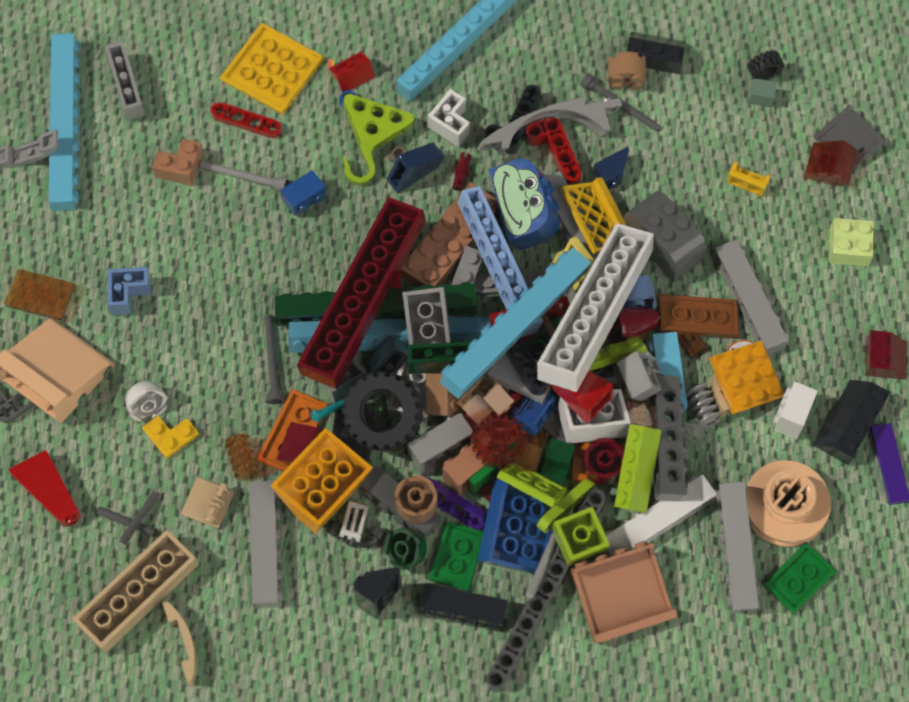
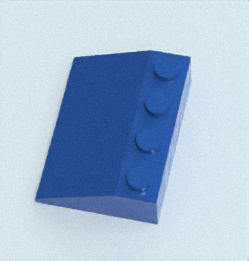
M501 479L494 480L478 562L535 574L552 534V529L546 534L537 527V523L552 507Z

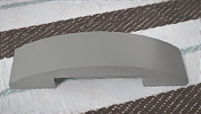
M53 130L40 134L39 140L14 148L10 145L0 147V168L28 165L50 156L58 149V131Z

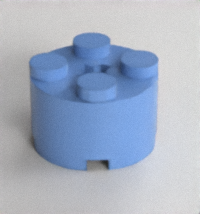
M640 275L623 306L656 309L657 303L654 286L648 275Z

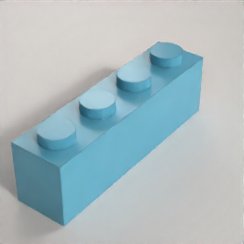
M677 332L653 334L651 341H648L649 353H653V357H656L664 376L679 377L683 388L682 395L680 396L681 403L684 406L683 414H686L688 406ZM664 396V398L670 402V399L667 396Z

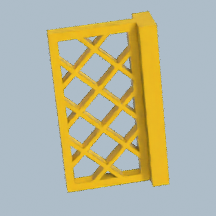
M602 177L596 178L593 182L567 185L560 188L593 255L600 253L616 223L627 226ZM587 189L589 195L585 194L583 190ZM571 191L578 195L577 199L570 196L569 192ZM580 198L588 201L589 205L587 206L580 202ZM592 205L596 206L598 212L591 208ZM577 207L586 211L585 215L581 214ZM591 214L598 218L597 222L588 218V215ZM603 221L607 228L600 225V222ZM585 223L594 227V230L587 229ZM597 230L606 234L605 239L596 234ZM594 239L602 243V247L597 248Z

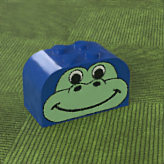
M522 158L514 159L489 169L508 241L519 250H524L553 238L560 225L557 212L559 204L553 198L554 187L546 175L531 161Z

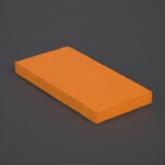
M292 389L257 457V461L284 472L289 465L277 461L276 458L290 422L318 428L321 421L314 422L311 417V411L315 409L320 410L329 406V404Z

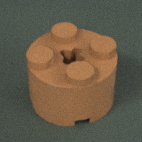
M635 52L616 53V57L612 58L611 55L608 58V83L613 90H621L623 86H630L632 90L642 88V84L646 82L645 56L642 55L641 58Z
M420 475L402 480L395 491V504L398 514L404 520L411 523L422 524L429 520L437 509V491L432 481Z

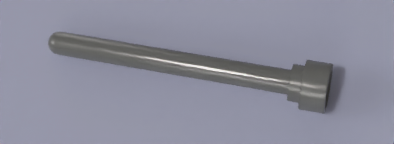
M587 73L581 81L580 86L586 90L593 89L605 98L619 99V97L599 85L595 77L590 73ZM620 99L621 109L654 131L659 130V124Z
M271 314L265 315V328L271 386L267 399L271 405L282 404L284 402V395L278 385L273 317Z

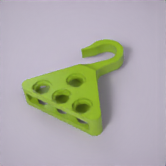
M347 94L344 97L343 108L369 172L363 177L353 175L345 155H343L344 175L351 184L359 186L369 183L374 177L375 165L372 153L411 129L414 116L397 108L353 94ZM361 106L364 108V110L357 111L355 107ZM380 112L382 116L376 117L373 113ZM398 118L401 122L394 123L391 119ZM374 129L377 133L370 134L367 130Z

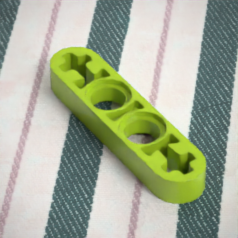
M588 477L585 478L542 516L537 523V527L545 534L549 532L553 522L567 516L586 498L589 491L594 489L596 484Z

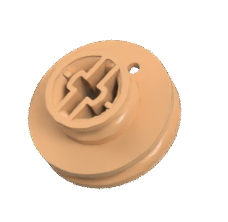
M782 460L769 463L754 473L746 488L750 528L758 537L772 545L796 547L806 542L808 543L821 532L830 514L831 498L824 480L813 469L799 462ZM794 490L797 491L794 499H791L782 509L780 507L782 502H785ZM802 499H804V502L802 503L800 509H798Z

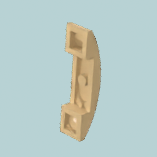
M167 601L163 602L170 626L179 625L189 657L188 660L181 662L188 685L193 686L197 674V654L194 640L178 611Z

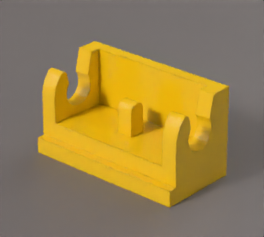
M734 161L726 183L762 197L771 175L761 176L739 167L738 162Z

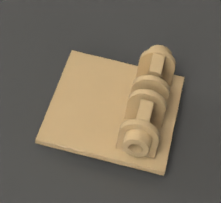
M197 477L181 515L219 529L235 491L228 489V485L224 483L217 485Z

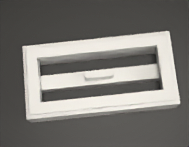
M352 501L348 502L339 537H344L345 535L348 536L347 539L356 538L355 541L360 542L369 506ZM351 507H354L355 511L350 530H346ZM359 509H361L363 514L357 533L354 532Z

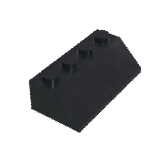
M850 380L812 445L849 465L891 392L873 382Z

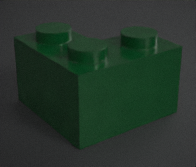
M551 438L550 444L546 443L542 452L541 461L544 462L543 468H538L537 473L564 486L573 460L575 445Z

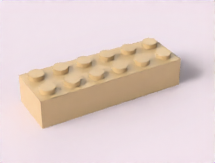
M166 530L74 616L72 620L106 654L182 582L199 563L196 557Z

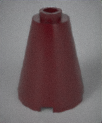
M623 306L606 338H610L612 341L610 344H617L629 338H635L657 327L660 320L659 313L654 308Z

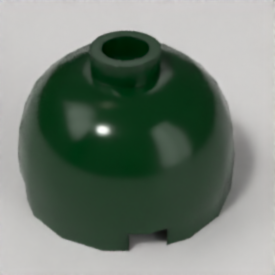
M402 527L395 529L387 535L384 551L385 555L388 554L391 560L389 563L393 567L407 570L418 566L424 560L427 553V543L424 536L416 529Z

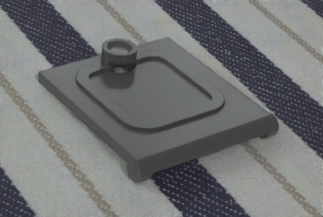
M850 104L814 135V138L850 173L886 142Z

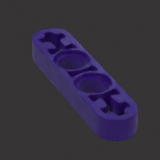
M426 477L432 481L437 491V507L473 529H482L487 517L485 511L433 479ZM438 494L445 496L446 501H442ZM456 505H460L464 512L459 511Z

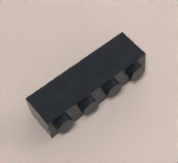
M424 583L419 612L428 618L440 616L448 622L459 620L464 621V624L467 626L476 627L479 624L484 625L487 630L497 631L503 628L508 600Z

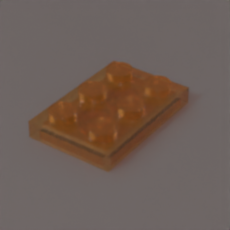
M18 269L4 304L8 308L63 321L76 286L72 282Z

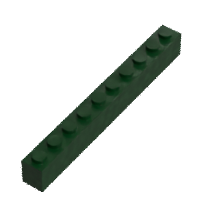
M464 282L457 285L403 286L390 289L374 320L405 319L402 292L439 287L445 288L448 316L478 314L476 284ZM323 291L313 294L304 292L297 295L286 293L281 296H275V319L277 325L289 326V322L321 321L336 292Z

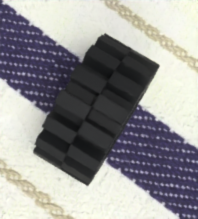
M777 50L761 52L759 56H754V59H751L747 64L753 80H769V78L779 75L780 71H783V68H785Z

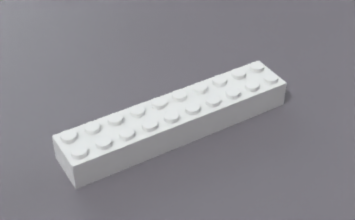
M618 223L615 224L537 363L538 380L574 392L578 391L653 252V233Z

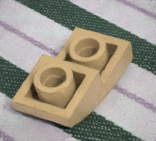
M714 373L709 380V390L712 392L709 396L715 399L711 404L718 406L714 412L721 413L717 417L719 419L727 414L730 407L723 396Z

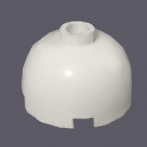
M142 381L136 383L128 390L125 402L130 416L136 421L143 422V419L152 415L151 419L161 415L167 407L166 401L168 399L158 384L151 381Z

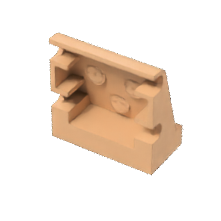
M53 318L45 321L10 350L4 349L0 353V379L60 424L78 406L79 397L83 393L87 396L102 381L105 370L109 366L111 368L115 366L114 362Z

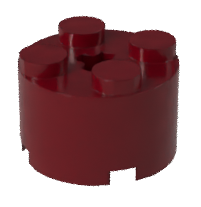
M597 439L585 451L583 460L585 475L598 485H610L618 482L624 449L612 439Z

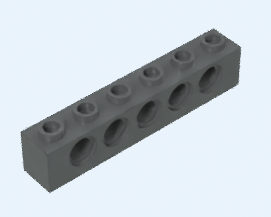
M656 375L662 390L650 396L652 428L662 430L654 469L655 500L680 501L688 492V484L685 482L687 464L684 462L686 445L683 442L685 425L682 423L684 406L681 403L680 397L683 388L678 376ZM664 396H667L670 399V402L667 401L664 398ZM665 415L669 416L671 421H668ZM666 435L671 436L673 441L668 440ZM667 454L671 455L674 461H671L667 457ZM668 474L672 475L675 481H672Z

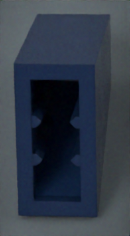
M434 142L399 154L386 180L398 194L439 168L444 155Z

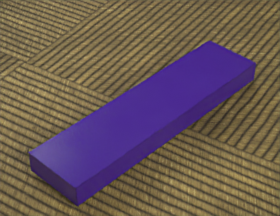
M892 424L871 426L870 431L889 505L908 503L909 491Z

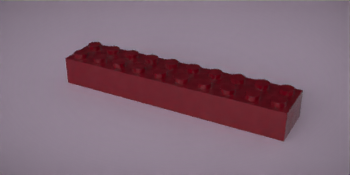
M387 197L297 363L301 375L336 390L338 389L426 223L424 210Z

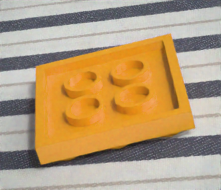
M762 340L709 358L732 415L783 398L784 392Z

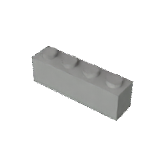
M124 42L105 46L126 120L129 121L145 116Z

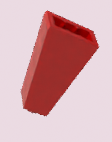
M589 370L577 392L549 384L587 424L612 399L614 386Z
M46 450L8 469L13 478L63 527L76 524L78 519L82 517Z

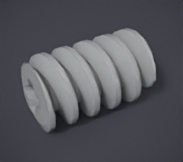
M708 383L694 385L686 391V399L690 400L688 404L690 407H693L691 411L695 414L694 419L698 422L697 426L699 429L715 426L721 421L716 419L721 413L713 412L718 406L710 405L715 399L707 397L712 393L711 390H704L709 386Z

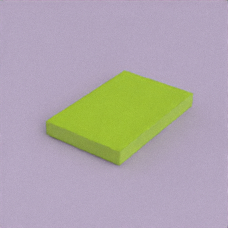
M516 461L511 462L499 471L497 476L502 481L551 507L564 498L568 491L565 487Z

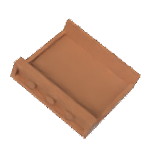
M647 540L634 544L635 548L627 550V547L615 550V555L607 556V553L596 556V561L587 563V560L575 563V567L570 569L594 643L613 639L677 617L675 609L671 607L654 554V543L648 544Z

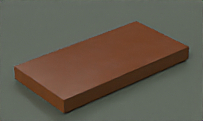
M667 294L658 295L659 333L677 332V334L738 338L737 300Z

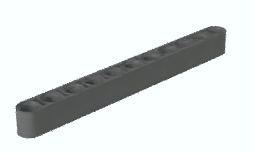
M600 489L590 490L578 512L593 507L598 517L606 499L604 492ZM596 497L601 502L599 504H593L590 501V499ZM559 546L543 574L534 597L527 602L487 675L486 683L491 692L497 693L505 688L571 567L567 566ZM553 568H559L561 569L562 573L560 575H555L551 572V570ZM548 585L552 588V592L544 593L541 588ZM538 603L543 609L534 611L531 606ZM527 621L533 627L526 630L522 628L521 624ZM513 640H520L523 645L520 648H514L511 642ZM508 658L512 661V665L505 667L501 664V660ZM493 677H499L502 683L500 685H493L490 680Z

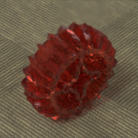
M490 414L488 415V421L482 418L481 424H476V430L472 431V436L474 437L471 439V444L474 445L472 452H477L476 459L483 458V465L490 462V468H493L494 464H498L497 468L499 470L502 464L509 468L510 461L516 464L517 458L522 459V452L526 451V446L524 445L527 443V438L524 437L526 431L521 430V423L515 425V417L509 421V415L507 414L504 418H500L501 415L498 414L496 418H493ZM496 428H503L505 430L499 431ZM488 432L491 440L484 447L482 438ZM514 436L516 445L510 450L507 442L510 441V437ZM498 451V452H501L502 454H501V455L493 454V452Z

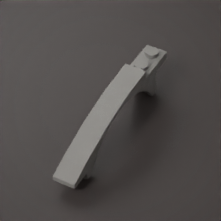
M582 97L552 104L524 115L495 131L482 140L478 146V152L497 148L498 155H504L506 149L510 146L514 134L519 129L532 121L548 117H560L576 121L588 127L599 137H604L611 130L606 114L616 113L622 106L620 98H606L601 102L589 101L584 103Z

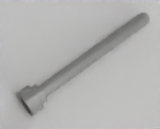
M205 161L199 163V167L202 169L273 186L277 192H280L281 189L289 185V179L284 177L273 179Z
M553 532L526 592L528 599L534 597L557 544Z

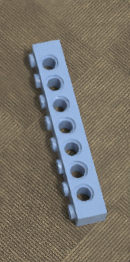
M477 186L462 190L457 203L507 310L514 300L518 302L521 299L520 295L528 287L481 187ZM542 317L523 336L537 333L543 323Z

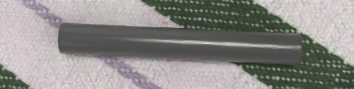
M153 491L121 536L119 541L122 544L126 545L153 507L160 496L157 492Z
M100 506L96 512L97 515L127 527L133 521ZM142 523L137 528V531L152 537L156 533V529Z

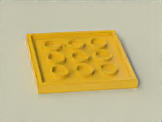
M261 23L220 76V81L283 115L324 61V56Z

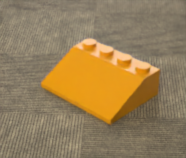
M325 428L270 487L295 516L317 534L361 486L360 484L371 473L373 467Z

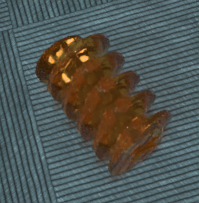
M247 433L236 434L225 440V448L228 450L227 454L230 457L232 470L235 472L234 476L237 480H243L257 474V471H254V469L258 467V463H251L256 460V457L254 455L249 456L254 450L253 448H247L251 445V441H244L249 437Z

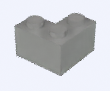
M636 351L617 362L620 369L618 371L620 377L625 381L627 385L626 391L632 399L644 401L662 390L656 375H663L656 357Z

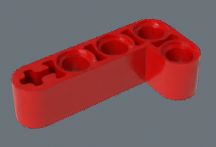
M549 117L528 124L525 131L526 143L530 146L547 143L557 170L561 172L568 185L580 184L581 170L559 119Z

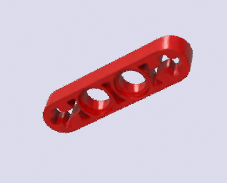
M222 102L215 103L211 107L212 117L216 121L273 139L279 137L282 132L279 121ZM220 109H223V112H220V114L218 115L216 111H220ZM236 114H240L243 116V118L240 121H234L232 119V117ZM253 120L260 121V125L257 127H252L250 123ZM276 126V130L270 132L269 128Z

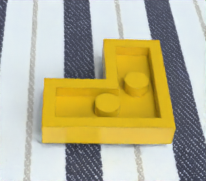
M159 416L142 427V430L166 459L200 435L187 418L171 430Z

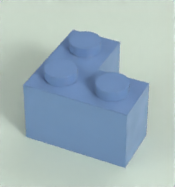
M148 267L108 269V308L111 315L132 314V296L151 295V275Z

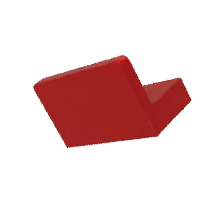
M362 51L329 68L331 75L338 81L342 93L352 90L375 77L371 61Z

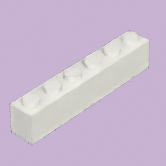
M704 475L698 478L696 476L690 478L687 481L688 492L680 501L655 500L652 503V507L647 509L646 513L638 511L630 521L625 519L618 524V528L614 531H606L605 535L610 546L604 554L607 553V556L615 555V550L627 547V550L635 548L634 544L646 540L649 543L715 501V490Z

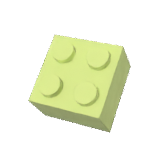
M834 218L830 226L829 263L869 266L873 258V221Z

